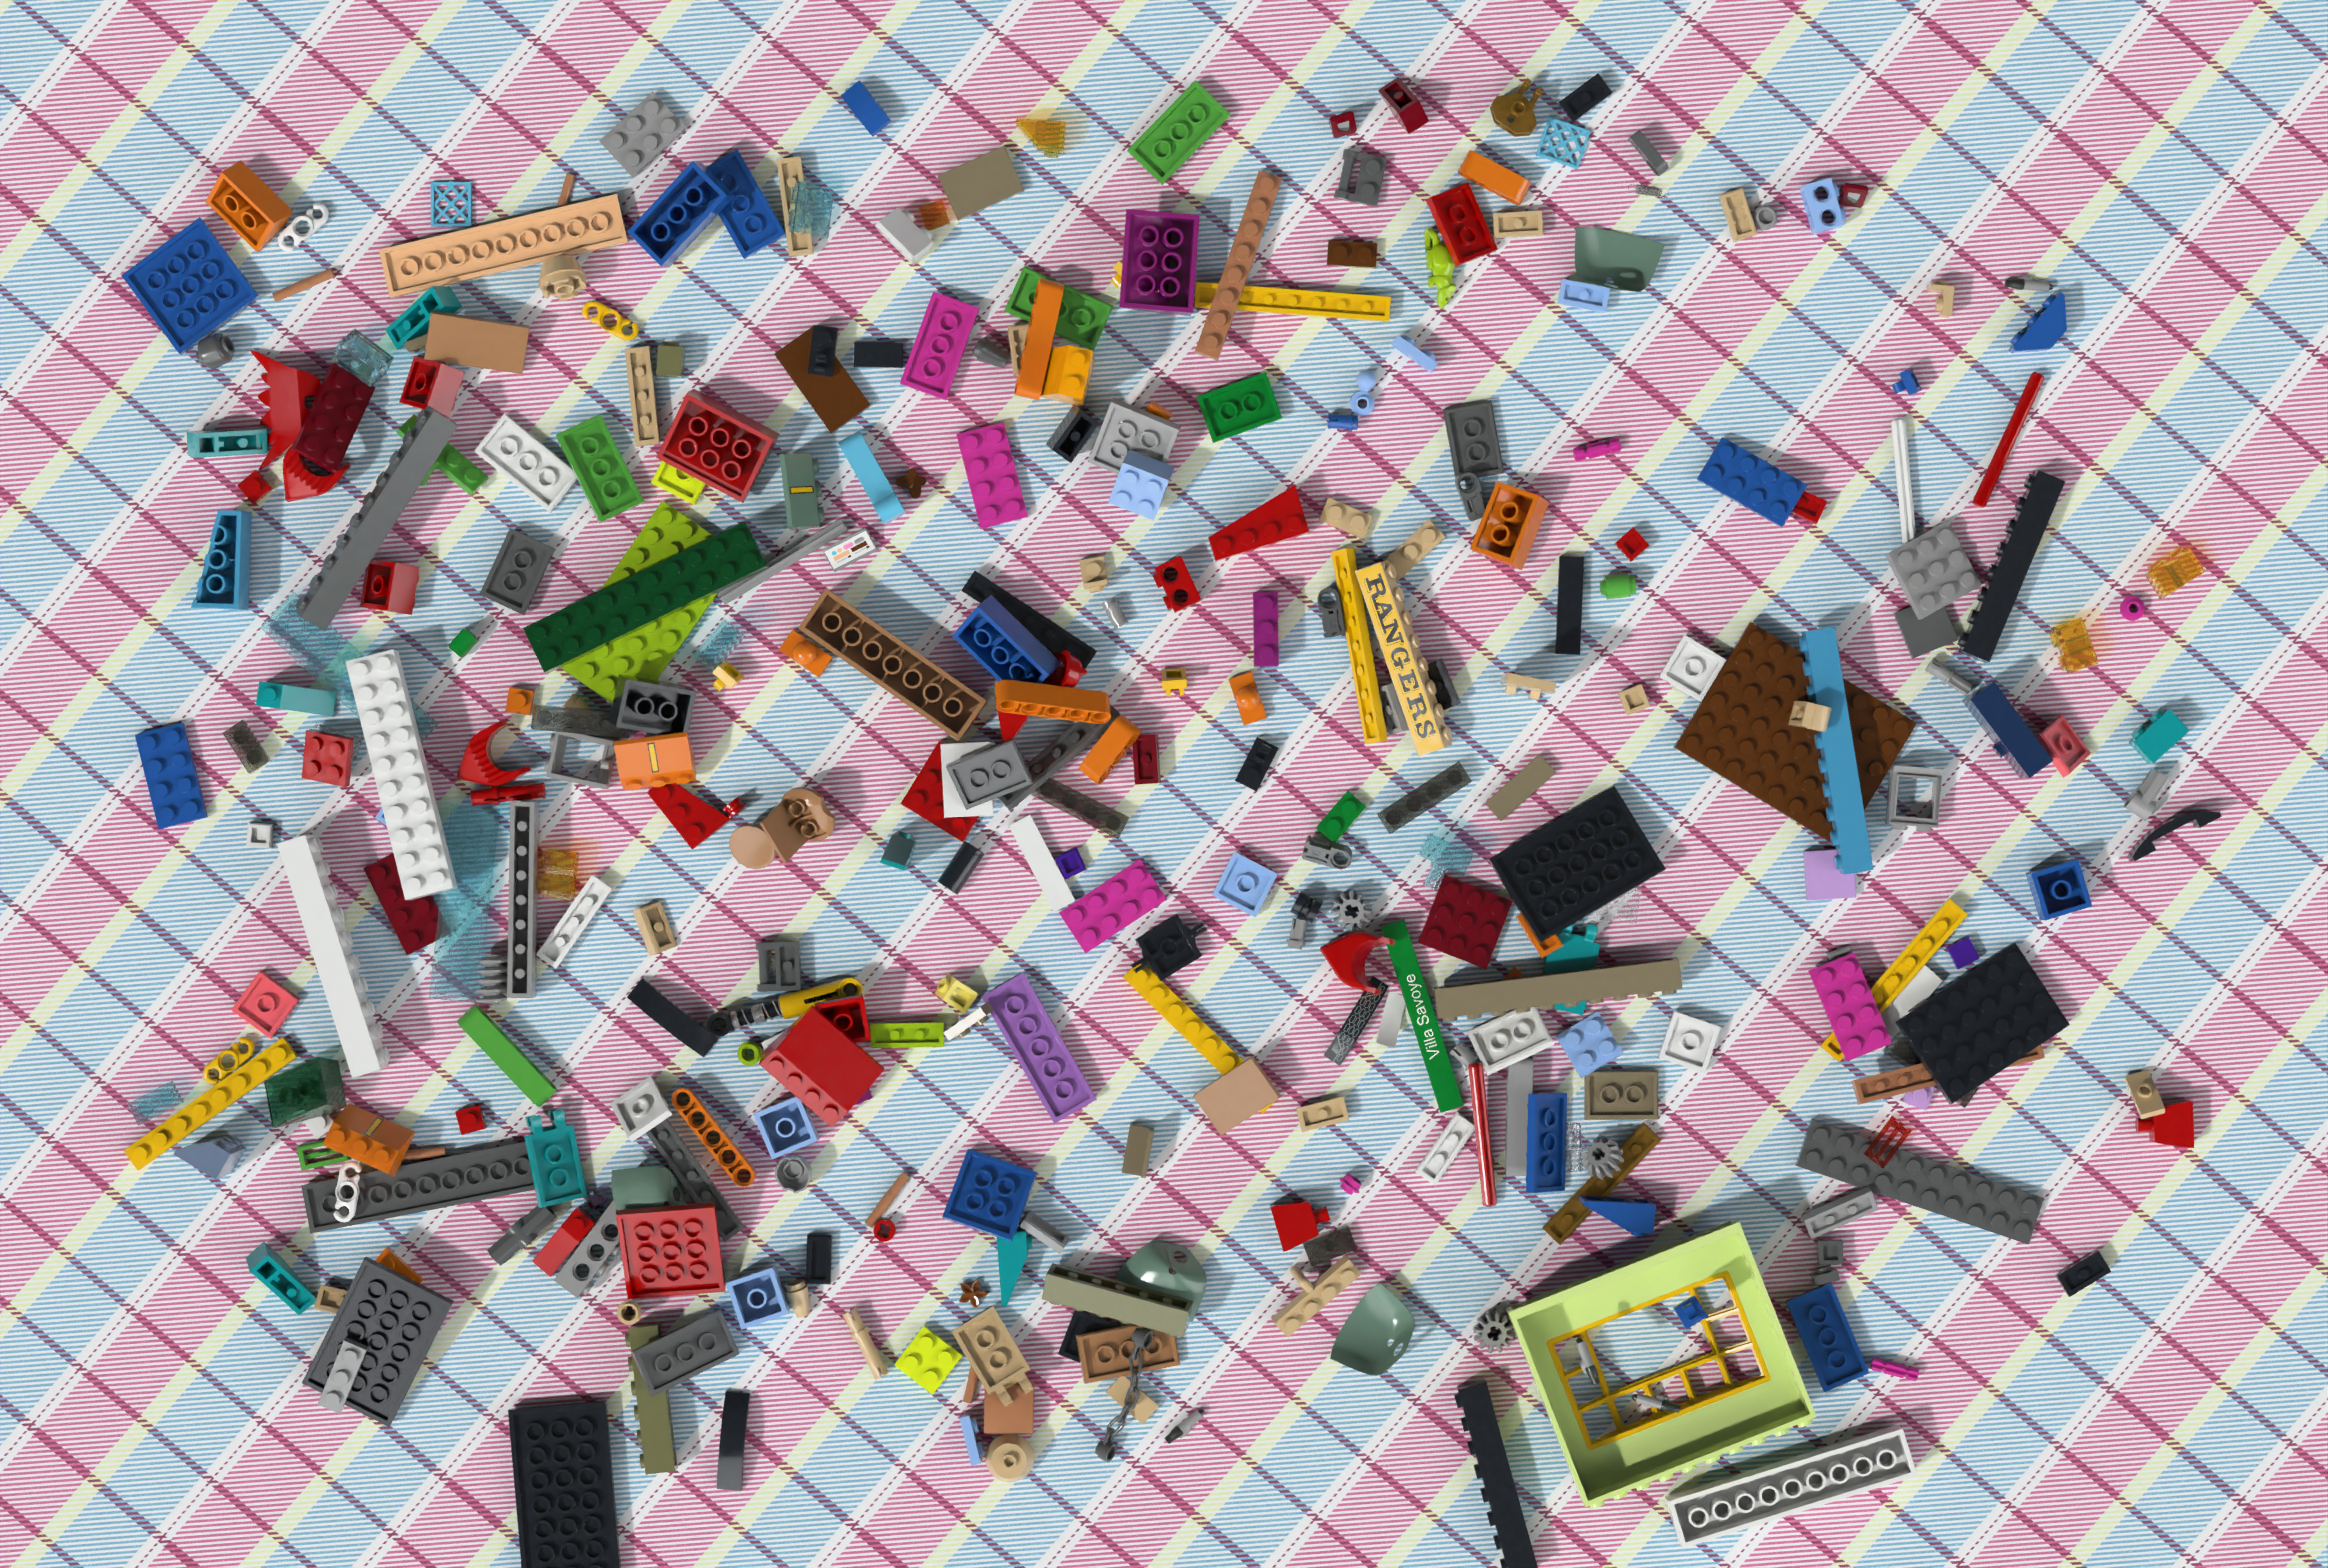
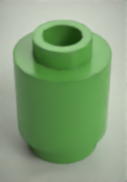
M1634 574L1604 575V580L1600 581L1601 595H1605L1608 600L1630 597V594H1636Z

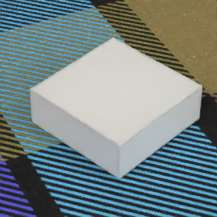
M248 823L246 847L272 849L274 824Z

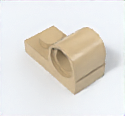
M1794 701L1788 725L1826 732L1832 708L1810 702Z

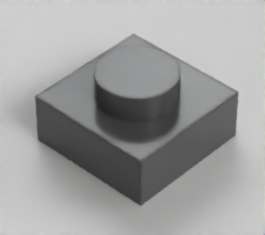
M1817 1240V1264L1843 1265V1240Z
M1830 1265L1818 1267L1816 1272L1810 1273L1812 1282L1816 1286L1840 1280L1838 1270L1835 1268L1831 1269Z

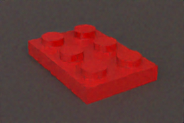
M1469 183L1426 199L1455 267L1498 250Z

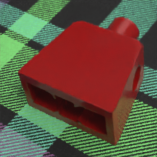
M2180 1100L2163 1104L2165 1107L2164 1114L2145 1119L2136 1118V1132H2149L2151 1142L2194 1148L2193 1101Z
M1309 1200L1270 1205L1283 1252L1318 1236L1319 1232L1316 1224L1330 1220L1326 1206L1312 1210Z

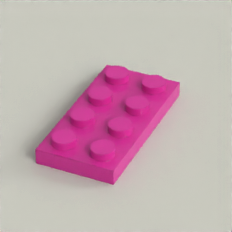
M933 291L900 384L946 401L979 308Z
M1004 422L956 434L980 528L985 529L1027 518L1028 514Z
M1139 859L1059 912L1084 952L1087 953L1166 901L1167 898L1141 859Z
M1854 952L1808 971L1846 1062L1892 1044Z

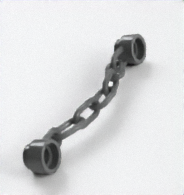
M1144 1327L1136 1328L1132 1334V1341L1135 1344L1133 1352L1129 1356L1132 1377L1130 1388L1124 1400L1125 1406L1120 1415H1117L1107 1425L1104 1441H1100L1095 1449V1454L1098 1455V1458L1106 1462H1110L1113 1459L1117 1450V1445L1112 1443L1113 1436L1125 1426V1419L1129 1411L1135 1408L1139 1398L1138 1384L1142 1374L1140 1352L1141 1349H1147L1153 1339V1331ZM1138 1358L1139 1370H1134L1133 1360ZM1136 1392L1133 1404L1128 1402L1130 1393ZM1116 1421L1122 1423L1116 1430L1111 1427Z

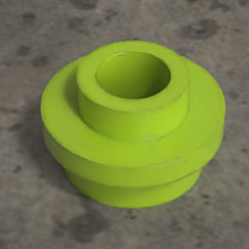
M747 1041L740 1045L737 1056L741 1063L752 1066L760 1061L762 1050L756 1042ZM747 1049L754 1051L752 1058L746 1056Z

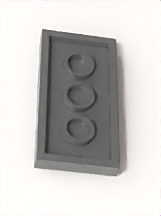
M720 1309L631 1351L650 1396L659 1394L739 1355V1351Z

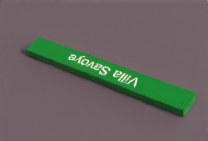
M1402 919L1381 926L1383 936L1395 940L1394 945H1386L1440 1113L1464 1106L1405 920Z

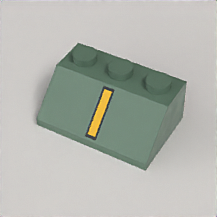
M811 453L779 454L788 528L792 531L820 528L821 522L825 521L823 507H819L818 497H822L820 482L816 483L815 473H819L818 459L813 458Z

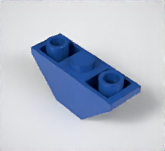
M2061 292L2055 296L2051 294L2043 302L2042 306L2044 309L2038 315L2035 312L2026 322L2029 327L2023 333L2019 331L2011 339L2010 343L2012 346L2008 350L2009 352L2047 351L2054 346L2067 330L2064 294Z

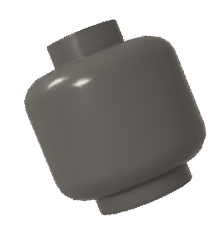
M215 333L198 343L196 356L202 365L216 369L232 360L235 349L228 336Z

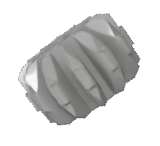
M1349 890V899H1346L1344 893H1340L1339 895L1343 902L1340 903L1338 900H1333V903L1339 906V909L1330 910L1332 914L1339 913L1340 915L1335 917L1333 922L1337 923L1342 919L1343 922L1340 925L1342 930L1349 923L1350 932L1354 931V923L1357 924L1360 930L1363 929L1360 920L1362 919L1369 923L1370 919L1363 915L1364 913H1372V909L1363 908V906L1370 903L1369 899L1360 903L1359 901L1363 897L1361 892L1357 895L1356 899H1353V890ZM1346 906H1357L1358 912L1355 911L1357 915L1355 917L1351 915L1346 916Z
M1602 1136L1600 1141L1593 1138L1592 1146L1586 1145L1588 1152L1582 1153V1158L1584 1159L1582 1164L1591 1176H1597L1603 1180L1606 1175L1613 1178L1614 1170L1620 1171L1618 1164L1624 1163V1159L1621 1157L1623 1150L1615 1140H1608Z
M1498 1311L1494 1313V1319H1491L1490 1313L1486 1312V1321L1481 1317L1477 1318V1321L1482 1326H1473L1474 1331L1480 1332V1334L1475 1335L1473 1338L1475 1341L1482 1340L1479 1344L1480 1349L1485 1348L1488 1344V1353L1493 1352L1494 1346H1496L1497 1351L1500 1353L1502 1352L1500 1344L1503 1343L1506 1347H1510V1343L1506 1338H1514L1515 1335L1513 1333L1507 1332L1513 1329L1512 1323L1506 1324L1509 1319L1506 1315L1499 1320L1500 1313ZM1491 1327H1495L1496 1330L1500 1328L1495 1338L1492 1335L1487 1336V1333L1491 1332Z

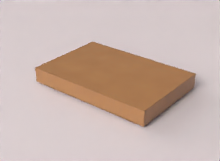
M1253 1056L1193 1095L1220 1135L1228 1132L1281 1096Z

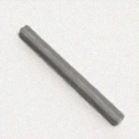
M838 519L767 562L768 569L720 591L718 595L724 604H728L848 530L846 524L842 519Z

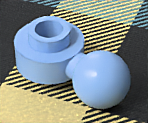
M1362 371L1358 374L1356 380L1360 390L1354 393L1350 399L1351 410L1360 416L1368 415L1374 408V399L1369 390L1376 383V377L1371 371ZM1365 399L1367 401L1366 407H1358V401Z

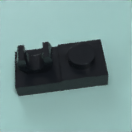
M813 326L808 374L833 377L838 328Z
M1257 737L1235 781L1257 792L1279 748Z

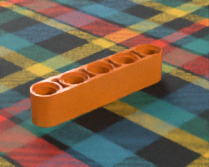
M1040 278L1038 281L1014 395L1034 400L1040 399L1062 301L1064 283Z
M1001 680L995 684L996 708L1001 712L1103 724L1111 719L1110 700L1106 692L1015 680Z
M681 1087L676 1090L671 1098L676 1110L734 1183L740 1187L751 1185L756 1179L757 1172L748 1158L691 1088ZM680 1092H685L689 1095L690 1102L688 1105L679 1103L678 1094ZM700 1111L705 1115V1122L703 1124L694 1122V1112ZM711 1130H715L720 1134V1141L718 1143L709 1141L708 1134ZM725 1150H732L735 1153L736 1158L734 1162H727L724 1159L723 1153ZM740 1169H747L751 1173L749 1181H742L739 1178L738 1173Z

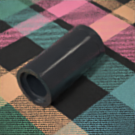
M964 841L938 879V882L958 895L985 854L967 841Z

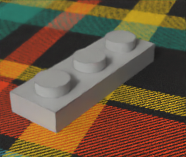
M1867 1186L1801 1215L1808 1235L1813 1239L1878 1210L1871 1189Z
M347 1337L344 1339L318 1405L339 1414L342 1412L368 1346Z

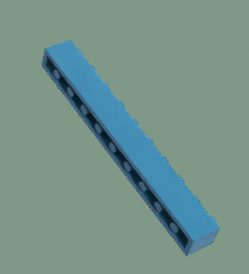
M1835 627L1801 632L1802 637H1799V646L1801 652H1805L1806 661L1803 662L1804 675L1809 677L1810 686H1807L1808 699L1812 700L1814 704L1832 708L1826 732L1817 731L1818 734L1814 735L1816 748L1820 749L1821 752L1818 764L1820 772L1824 773L1825 783H1822L1824 797H1828L1829 807H1826L1828 821H1832L1833 831H1830L1832 846L1836 845L1837 855L1834 856L1835 868L1840 870V874L1844 875L1874 870Z

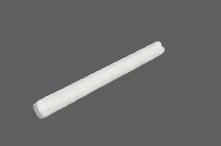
M1899 419L1893 420L1891 427L1902 542L1905 544L1916 538L1906 424L1905 420Z

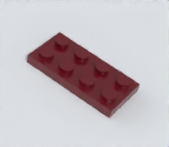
M331 364L292 450L331 473H336L375 387L337 364Z
M394 853L363 868L406 955H410L452 934L433 895L405 900Z

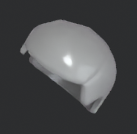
M787 1155L779 1160L775 1168V1178L782 1189L799 1193L805 1190L810 1183L812 1168L810 1163L802 1156Z

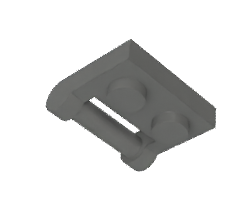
M1344 149L1342 173L1334 198L1377 207L1387 158ZM1355 160L1360 161L1361 165L1355 193L1353 194L1347 191Z
M800 941L756 943V950H758L760 980V984H757V991L802 990ZM768 950H775L776 983L769 984Z

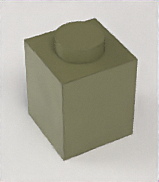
M666 341L664 346L658 345L657 376L683 378L685 349L679 347L678 342Z

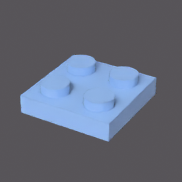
M1234 852L1212 895L1256 917L1278 874Z
M1598 1011L1556 1036L1581 1079L1623 1054V1051Z

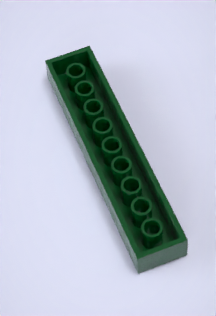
M743 522L523 629L544 673L549 674L769 567L748 523Z

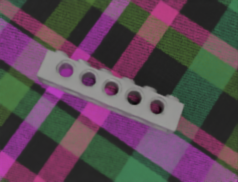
M644 1160L640 1163L638 1167H646L651 1165ZM614 1200L554 1279L556 1283L577 1298L582 1293L585 1296L594 1285L591 1280L596 1274L602 1275L609 1265L606 1262L611 1254L616 1256L621 1249L619 1234L616 1237H612L607 1233V1226L609 1224L617 1226V1208ZM594 1244L603 1246V1256H596L593 1253L592 1247ZM581 1263L586 1264L590 1269L589 1275L582 1276L579 1274L578 1265Z

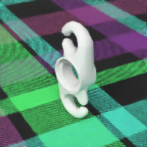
M321 203L313 205L314 209L322 211L323 215L320 219L313 217L312 209H308L303 216L296 217L279 234V247L283 251L292 252L294 247L287 246L284 243L285 237H293L294 246H299L301 241L312 237L327 222L329 212L325 205ZM301 221H307L310 225V230L306 234H299L297 231V225Z
M353 1161L345 1162L340 1168L335 1190L337 1197L335 1208L339 1209L346 1206L349 1209L347 1216L340 1215L338 1211H335L333 1214L338 1221L344 1223L350 1221L355 1216L360 1192L358 1187L360 1176L358 1174L353 1177L346 1175V1170L350 1167L354 1168L357 1173L361 1172L359 1164ZM344 1185H350L354 1189L352 1198L346 1199L341 1195V1188Z

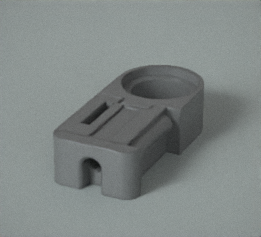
M1640 130L1629 137V143L1633 145L1657 176L1662 175L1669 169L1665 160Z
M1462 471L1456 476L1455 485L1467 518L1470 521H1475L1483 517L1486 509V504L1480 492L1482 488L1474 473ZM1465 476H1471L1474 481L1469 489H1463L1460 485L1461 479Z
M1325 588L1320 591L1317 597L1319 613H1323L1321 614L1323 630L1326 632L1323 636L1325 638L1341 636L1345 633L1340 597L1335 589ZM1325 592H1331L1335 595L1336 601L1332 606H1325L1322 603L1321 597Z
M1309 835L1305 842L1302 858L1341 870L1350 866L1353 854L1352 850L1346 845L1332 842L1331 845L1327 842L1311 839V835ZM1342 852L1347 855L1348 859L1341 862L1336 860L1334 855Z

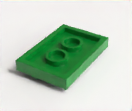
M1266 372L1197 396L1213 443L1282 419Z

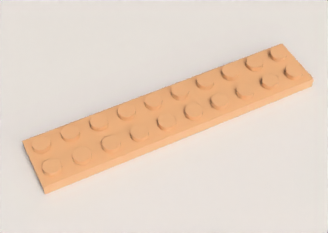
M617 194L380 249L379 253L390 298L429 290L432 286H447L544 263L547 259L555 256H574L629 243L619 197Z

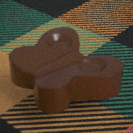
M911 468L908 470L907 475L896 479V484L899 487L908 488L912 498L918 499L921 496V486H924L927 480L923 476H918L916 470Z

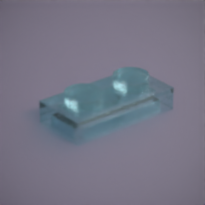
M170 1081L127 1105L139 1126L184 1102L174 1082Z

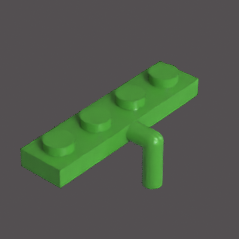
M415 414L398 429L397 434L401 438H404L405 434L412 430L417 423V416ZM447 442L420 485H426L431 473L438 468L472 496L487 482L488 476Z

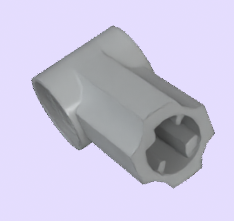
M2151 769L2139 788L2134 790L2128 797L2124 807L2144 821L2147 820L2157 806L2156 801L2170 782V779L2161 772Z

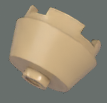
M567 255L555 256L547 259L542 264L538 286L542 290L543 296L547 299L550 296H558L560 301L577 297V291L580 289H586L587 276L574 257Z
M1003 1434L995 1438L988 1446L985 1456L986 1465L989 1472L996 1479L1003 1482H1017L1030 1473L1034 1464V1452L1029 1442L1023 1437L1016 1434Z

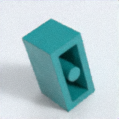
M2158 709L2149 717L2151 722L2145 727L2141 725L2131 734L2133 738L2128 743L2148 764H2154L2190 731L2170 709H2164L2163 711Z

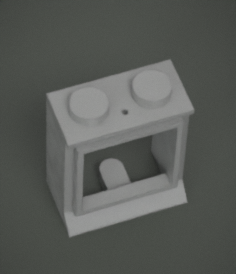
M556 729V733H552L549 747L552 748L551 757H547L544 771L547 772L546 777L608 789L615 760L614 741ZM568 737L605 745L597 781L561 773Z
M1892 765L1889 771L1885 824H1892V829L1906 830L1907 825L1916 826V831L1931 832V827L1938 828L1943 769ZM1899 777L1933 779L1930 819L1896 816Z

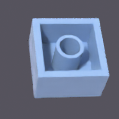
M1129 449L1108 503L1154 520L1175 467Z
M796 1096L753 1114L772 1160L820 1139L807 1106Z
M776 1265L730 1279L726 1282L741 1330L787 1315L791 1311Z

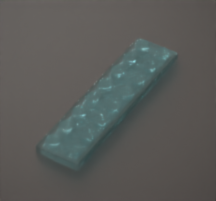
M292 592L260 628L359 718L345 661L365 656L331 625L328 626L326 631H323L302 619L295 611L300 596ZM411 699L422 743L438 726V723Z
M451 804L446 843L458 888L441 892L429 998L478 1003L476 999H479L477 990L480 989V984L477 981L481 979L482 975L478 973V970H481L483 966L479 963V960H483L484 957L480 953H484L500 809Z

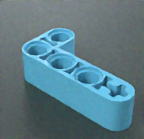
M857 431L838 442L883 524L886 525L906 514L861 432Z

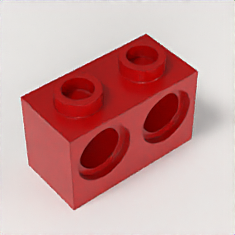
M1182 556L1154 568L1156 573L1152 576L1157 587H1163L1166 596L1162 598L1168 610L1173 609L1174 613H1177L1202 601ZM1167 568H1174L1178 572V576L1174 581H1167L1164 578L1163 573ZM1184 590L1187 592L1188 599L1185 603H1177L1174 600V593L1176 591Z

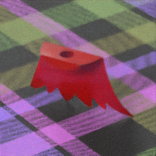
M250 350L268 372V374L261 375V378L270 386L268 390L258 395L260 401L271 408L261 419L260 425L273 428V431L267 438V444L273 443L258 469L261 470L294 443L310 410L306 408L304 399L308 395L316 397L321 383L319 378L308 372L289 367L257 351Z

